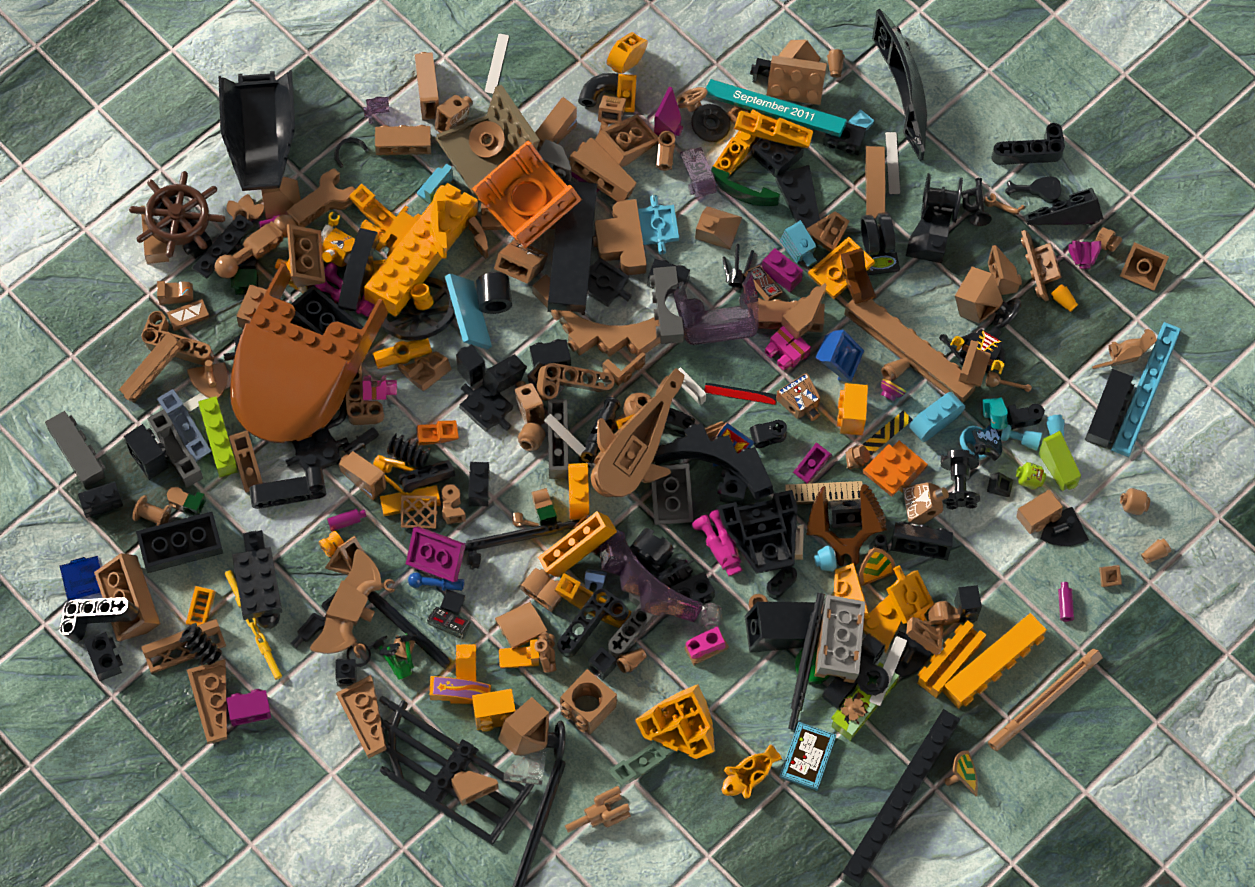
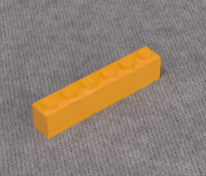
M1029 613L947 682L942 692L958 709L962 705L967 706L972 702L973 696L976 693L981 694L988 688L987 684L989 682L997 681L1002 676V671L1006 668L1008 670L1017 663L1016 660L1020 656L1024 658L1031 651L1030 648L1034 644L1038 646L1042 643L1047 629Z

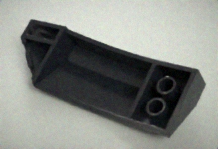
M878 9L876 11L872 40L887 63L896 82L905 118L903 133L919 161H922L925 153L927 107L922 80L910 52V46L902 38L900 28L896 27L894 22L881 9Z

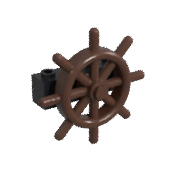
M186 171L181 172L179 184L160 188L154 180H148L147 185L154 194L149 198L146 207H129L130 213L145 215L148 230L136 238L137 242L142 243L153 235L157 240L168 244L166 250L168 258L173 257L175 245H183L182 248L187 255L191 254L196 259L212 245L210 236L205 232L209 221L221 223L225 221V216L209 213L206 201L207 198L217 192V187L211 186L200 193L197 189L186 185L188 179ZM184 196H187L192 200L183 205ZM197 205L201 208V213L188 212ZM153 216H159L161 218L160 222L155 224ZM163 228L168 229V228H169V229H170V233L164 232V231H162L161 229H163Z

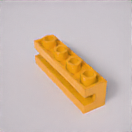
M968 620L964 625L960 624L954 631L956 635L944 642L942 645L944 649L940 654H934L930 660L931 664L929 667L924 666L918 674L919 680L917 684L935 698L942 692L944 685L960 671L985 640L986 634L981 630L979 632L973 629L974 625Z

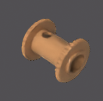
M144 495L140 497L134 508L133 520L138 521L142 517L157 523V526L168 523L171 515V506L167 505L164 509L151 505L147 503V496Z

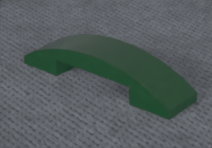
M712 166L710 178L726 194L752 205L778 206L780 201L779 193L763 187L761 193L730 181V173Z

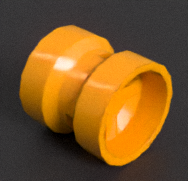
M417 284L411 289V295L418 310H426L433 305V299L426 284Z
M336 531L330 533L327 539L323 538L319 541L320 547L328 557H331L337 548L344 543Z

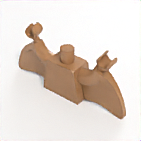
M360 549L355 551L351 572L344 581H341L325 615L324 629L310 647L312 652L332 654L342 652L352 646L355 656L361 658L357 651L361 649L366 653V648L361 643L357 644V639L354 637L352 630L359 618L371 622L375 611L365 607L368 600L367 596L372 591H378L381 588H385L389 593L395 591L394 588H387L388 584H395L392 579H387L384 583H381L380 573L375 563Z

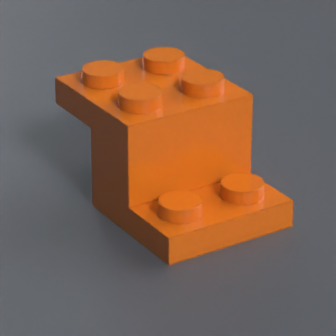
M899 440L893 447L888 444L863 469V473L892 497L898 490L903 493V488L908 487L927 468L928 464Z

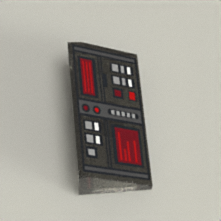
M436 606L429 615L427 624L463 639L471 625V621Z

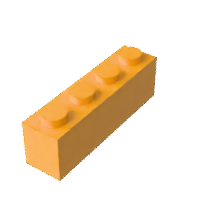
M597 511L538 558L546 573L560 577L613 536L617 530L609 516Z

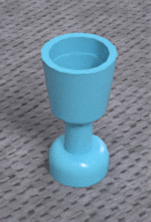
M1008 425L1002 431L1001 440L1008 441L1009 438L1022 441L1021 445L1037 451L1042 433L1025 430L1023 434L1012 431L1011 426Z

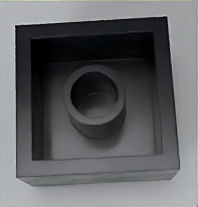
M142 424L123 436L128 452L149 480L169 468L166 450L160 442H156V436L150 428L146 429Z

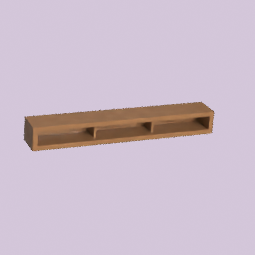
M852 299L846 305L844 315L900 359L906 358L910 363V367L943 393L953 392L964 403L975 391L976 386L958 381L961 369L956 363H951L942 352L933 349L928 341L919 338L914 330L905 327L900 319L891 316L883 306L873 302V299L855 304Z

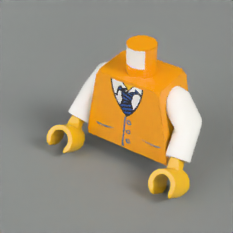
M330 212L328 225H325L321 232L322 258L325 262H333L337 266L343 267L348 263L355 239L341 230L333 228V226L339 224L340 215H338L337 219H332L333 212Z

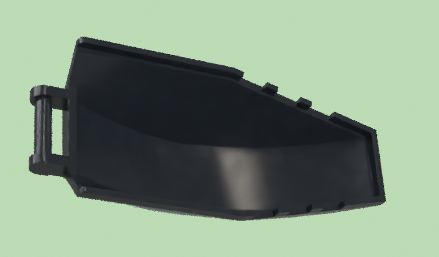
M289 70V72L277 80L275 78V71L254 75H243L241 73L238 74V83L218 76L220 132L241 190L251 191L280 188L295 132L292 70Z

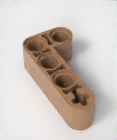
M154 311L149 315L141 335L145 346L151 351L168 333L169 323L165 315L160 311ZM162 320L160 324H155L157 321ZM172 334L184 344L174 356L175 358L205 366V361L211 360L213 363L214 353L208 344ZM151 337H155L153 341H148ZM186 347H191L188 351H183Z
M550 363L539 369L536 391L542 401L555 398L558 395L559 385L604 392L614 386V378L611 374ZM548 368L553 372L552 377H549L547 374ZM565 372L570 374V380L565 378ZM583 375L588 377L587 384L583 381ZM545 387H548L550 390L549 396L544 392Z
M361 364L355 375L358 379L352 381L346 393L348 420L353 425L378 424L384 419L383 405L378 401L363 400V371ZM352 395H359L357 398H351ZM374 410L379 411L378 414H371ZM354 412H360L357 416L352 415Z

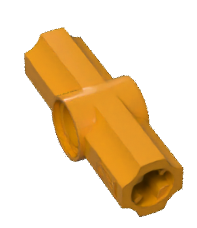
M428 338L409 342L399 341L393 347L373 352V357L377 369L397 363L406 364L413 358L432 353ZM400 351H406L403 355L398 354Z

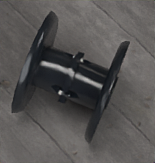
M927 173L922 199L921 219L925 217L928 205L939 207V209H953V222L956 224L963 178L959 179L957 189L954 191L947 190L945 187H942V189L930 187L931 175Z

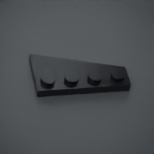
M810 165L776 176L775 181L795 222L797 223L801 220L807 229L820 221Z

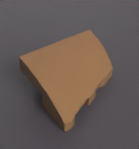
M437 351L429 353L424 357L415 358V362L403 366V363L397 365L398 369L422 391L428 389L452 370L448 358Z

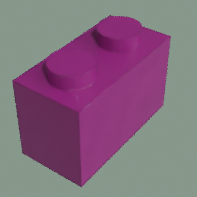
M776 248L764 258L762 262L763 270L788 292H791L802 281L803 269Z
M255 689L247 694L235 693L231 697L226 698L232 726L272 718L266 690Z

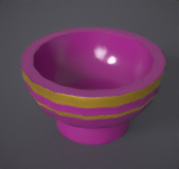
M884 378L881 381V388L883 390L881 395L893 402L896 398L902 397L907 392Z

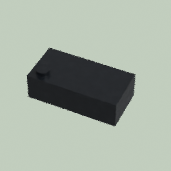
M315 285L291 303L295 308V316L291 323L323 335L329 324L333 322H341L357 329L363 328L348 313L338 308V305Z
M212 511L136 531L147 574L224 554Z

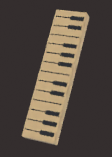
M862 481L785 485V491L793 490L797 505L814 504L817 493L824 486H826L828 503L829 501L860 499Z

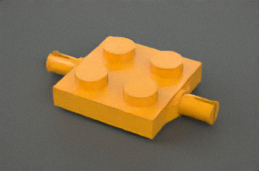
M900 565L893 568L898 579L895 584L886 590L903 624L907 623L912 617L927 621L924 614L934 605V602L918 570L904 575Z

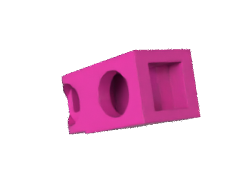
M718 626L685 643L692 659L726 648Z

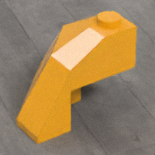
M698 684L661 701L635 719L645 739L662 743L663 746L672 750H679L695 759L715 751L712 719L707 702Z

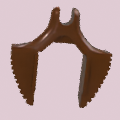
M862 484L860 490L863 530H860L854 538H839L832 531H829L826 486L822 487L820 492L817 493L816 501H814L810 512L806 535L821 537L829 543L835 551L837 564L842 567L844 566L845 554L851 556L852 564L854 563L856 566L859 563L860 548L868 537L887 530L885 528L884 512H882L883 510L877 498L874 497L875 494L872 493L871 489H868L869 486L866 484Z

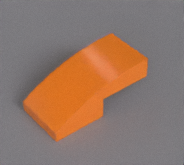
M456 420L437 421L436 424L417 425L416 427L418 445L445 443L459 438Z

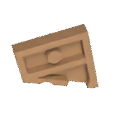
M834 211L806 230L814 242L832 252L838 245L850 221Z

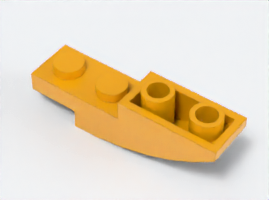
M754 109L750 113L757 117L760 115V113L755 111ZM738 131L735 137L731 138L713 166L730 173V176L751 151L752 146L756 144L759 137Z

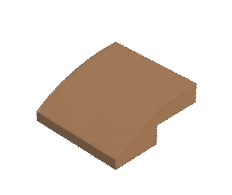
M531 602L495 618L497 625L512 650L530 642V640L539 638L542 633L547 632L545 625Z

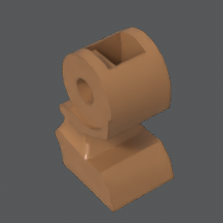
M452 484L446 485L442 489L443 519L447 525L466 522L464 511L460 507L455 508L461 504L459 489Z

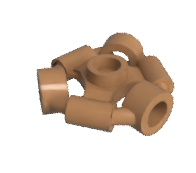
M547 632L539 636V640L536 641L534 647L539 653L543 671L552 672L557 670L555 650L553 649L556 638Z

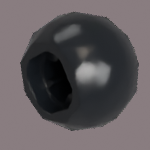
M280 613L255 619L261 628L272 629L279 623Z

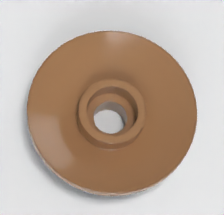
M491 121L477 124L469 135L471 150L483 158L497 155L505 143V135L502 128ZM491 138V143L486 144V140Z

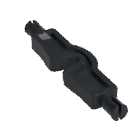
M336 592L321 605L326 613ZM312 613L297 631L298 636L290 643L291 646L297 649L303 641L308 642L320 629H324L326 618Z

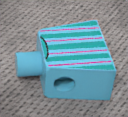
M801 220L785 229L780 242L794 261L799 263L804 260L808 267L814 265L817 262L813 255L816 245Z

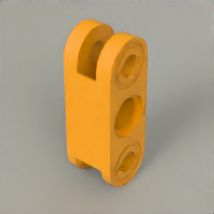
M405 205L377 244L376 250L381 253L387 246L390 248L387 254L388 257L421 215L418 213L412 217L407 213L409 207Z

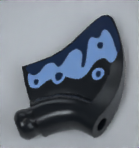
M990 424L985 429H974L972 431L976 441L973 448L976 449L975 452L979 455H986L993 461H996L1002 454V442L998 429L992 428Z

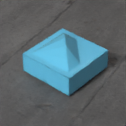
M859 110L848 123L864 127L868 130L874 124V120L864 111Z

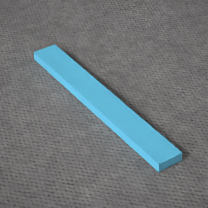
M1163 323L1111 451L1126 457L1130 456L1181 328Z

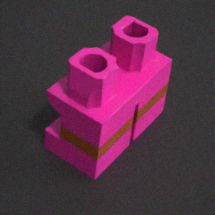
M784 326L770 338V343L765 348V354L769 358H773L776 354L781 357L777 360V365L783 371L790 366L794 368L800 360L806 359L811 351V346L801 337L796 340Z
M371 375L363 376V400H386L387 395H397V380H387V376H383L381 381H371Z

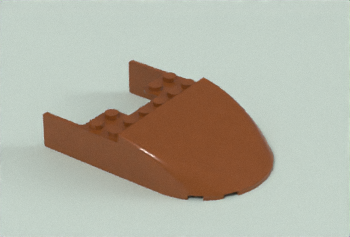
M281 263L250 323L245 324L233 362L230 398L234 414L241 425L255 437L273 443H285L286 441L293 440L300 441L312 436V433L318 429L324 428L337 412L388 314L383 300L378 299L362 329H357L341 322H333L329 324L323 335L291 323L295 316V308L292 304L280 300L291 279V273L286 264Z

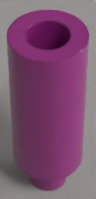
M357 509L327 518V522L332 532L359 523L361 518L367 516L365 510L357 511Z
M1061 582V588L1058 589L1060 620L1063 622L1073 621L1072 588H1069L1068 582Z

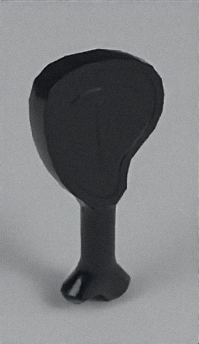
M1053 176L1039 178L1030 185H1016L1009 180L1007 182L1008 188L1005 190L1007 195L1015 192H1026L1037 195L1048 203H1054L1061 195V183L1058 178Z

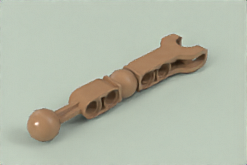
M336 169L329 170L321 176L319 188L286 211V215L278 216L274 223L271 221L247 237L243 243V249L233 256H220L214 265L215 271L222 278L235 276L239 264L252 255L256 259L261 258L283 242L284 238H288V224L305 227L330 209L343 210L353 204L349 195L355 188L352 186L344 190L336 188L335 185L340 180V173Z

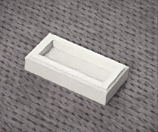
M680 367L678 370L685 375L681 387L699 405H702L706 401V393Z

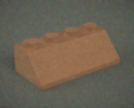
M120 553L94 572L103 598L123 597L139 609L138 616L133 621L111 622L117 641L147 634L160 625L137 555Z

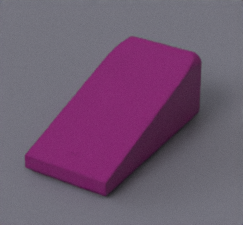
M816 442L793 473L809 484L830 460L832 454Z

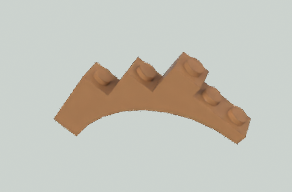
M551 310L553 318L562 323L564 331L568 334L567 344L573 352L576 351L579 356L596 344L602 353H606L609 357L626 345L631 354L635 353L638 356L642 352L646 354L660 344V337H656L658 320H654V317L637 324L618 326L591 322L571 311Z

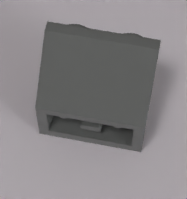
M545 139L538 153L562 180L571 181V166L563 146Z

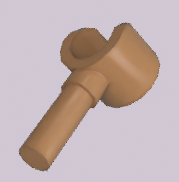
M517 512L513 514L512 522L516 527L523 525L539 526V523L523 520L522 513Z

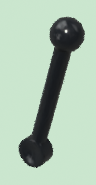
M941 334L939 337L940 341H944L959 359L960 365L963 366L965 359L950 345V342L947 340L948 336Z

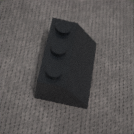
M904 521L895 522L890 551L948 561L953 543V532L944 528L932 529L926 525H910V523Z

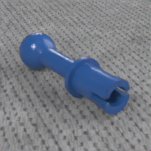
M417 572L410 574L408 577V583L413 588L429 585L442 587V591H462L464 589V579L452 582L444 578L423 577Z

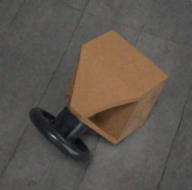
M971 267L955 294L960 317L981 323L995 312L993 326L998 329L1008 325L1021 308V300L1019 298H1013L1007 302L1002 299L992 273L975 267Z
M531 697L504 721L498 740L514 755H524L545 748H553L554 757L559 761L563 758L565 750V725L560 720L556 723L554 732H548L549 712Z

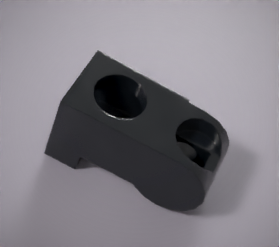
M1016 404L1008 405V424L1011 426V429L1037 425L1041 422L1045 410L1040 404H1032L1029 407L1020 409L1016 408Z
M670 408L664 428L685 435L684 430L690 425L695 424V419L684 412Z

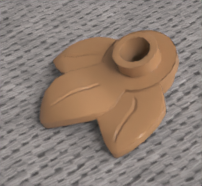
M249 194L243 196L238 203L229 200L226 207L228 214L233 217V220L239 214L249 221L255 220L264 211V205H254Z

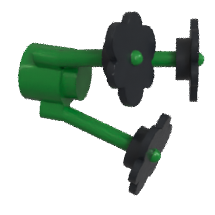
M405 633L403 636L395 637V639L401 638V642H405L408 663L405 660L397 661L395 653L400 643L390 644L383 648L384 640L388 638L387 636L375 640L368 646V649H379L380 656H384L394 675L400 680L412 675L411 669L414 668V665L412 663L409 641L413 640L412 636H418V634L408 635Z

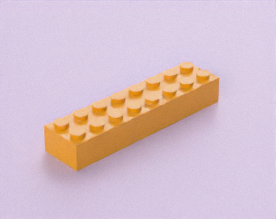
M446 183L444 186L445 211L438 212L439 232H446L448 251L468 226V220L475 217L478 213V199L465 192L461 194L460 189ZM431 204L364 287L365 300L376 305L378 299L383 300L388 313L397 316L411 299V289L417 284H422L442 259L436 250L431 236Z

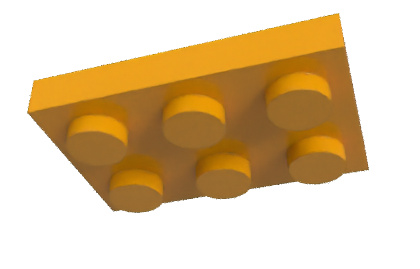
M848 237L808 271V276L819 286L825 283L827 285L826 293L835 299L848 288L843 275L841 254L859 249L860 247ZM864 251L867 271L875 264V261Z

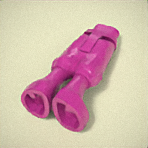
M330 262L324 270L325 283L315 286L320 291L330 294L332 300L339 303L343 280L337 274L338 266ZM328 282H331L334 285L338 286L339 289H335L330 284H328ZM364 295L357 309V314L362 313L368 317L375 305L365 300Z
M718 510L711 512L709 517L712 523L715 524L719 536L714 532L708 515L701 516L692 523L693 528L697 531L703 530L707 535V546L710 547L713 555L722 569L726 570L728 576L730 577L742 572L741 559L739 558L736 545L723 527Z

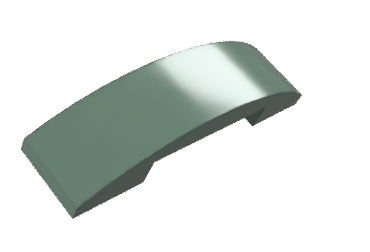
M653 740L652 744L628 760H623L609 769V773L620 786H624L652 770L674 753L675 750Z

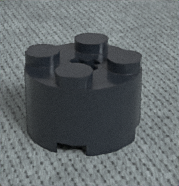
M644 528L627 551L632 557L640 561L639 565L643 569L648 570L650 568L659 573L674 552L672 551L674 548L663 536L660 539L653 535L654 530Z

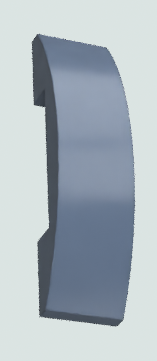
M172 389L157 398L194 460L197 462L212 453L175 390Z

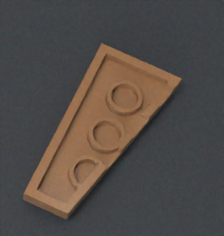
M224 659L216 661L211 665L206 664L187 670L207 744L227 739L226 660Z
M369 675L337 692L336 695L367 757L371 758L387 748L372 676Z

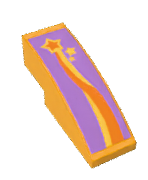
M430 677V700L450 701L453 704H473L472 695L491 692V685L482 682L450 677Z

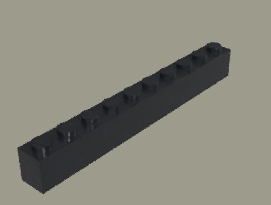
M945 709L942 710L844 868L840 880L852 887H859L957 729L960 718Z

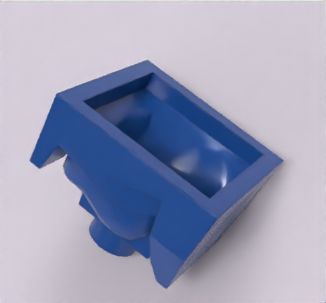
M837 330L825 335L816 359L838 375V381L851 382L864 350L845 330Z

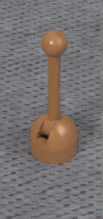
M992 371L988 372L985 386L996 387L1001 383L1022 388L1026 392L1032 389L1029 384L1021 385L1001 380L1000 376Z

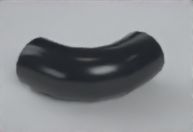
M602 73L588 80L583 85L579 95V104L585 107H594L601 93L617 91L619 73Z

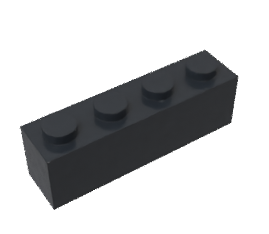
M1115 369L1111 370L1085 441L1104 448L1107 447L1108 442L1113 443L1116 435L1113 429L1115 426L1119 427L1123 417L1119 414L1121 410L1125 411L1129 400L1125 398L1127 394L1131 395L1135 384L1131 382L1134 376Z

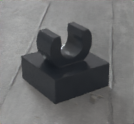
M262 530L243 533L246 552L265 548Z

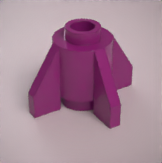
M1072 241V244H1069V253L1075 265L1079 266V269H1091L1101 251V241Z

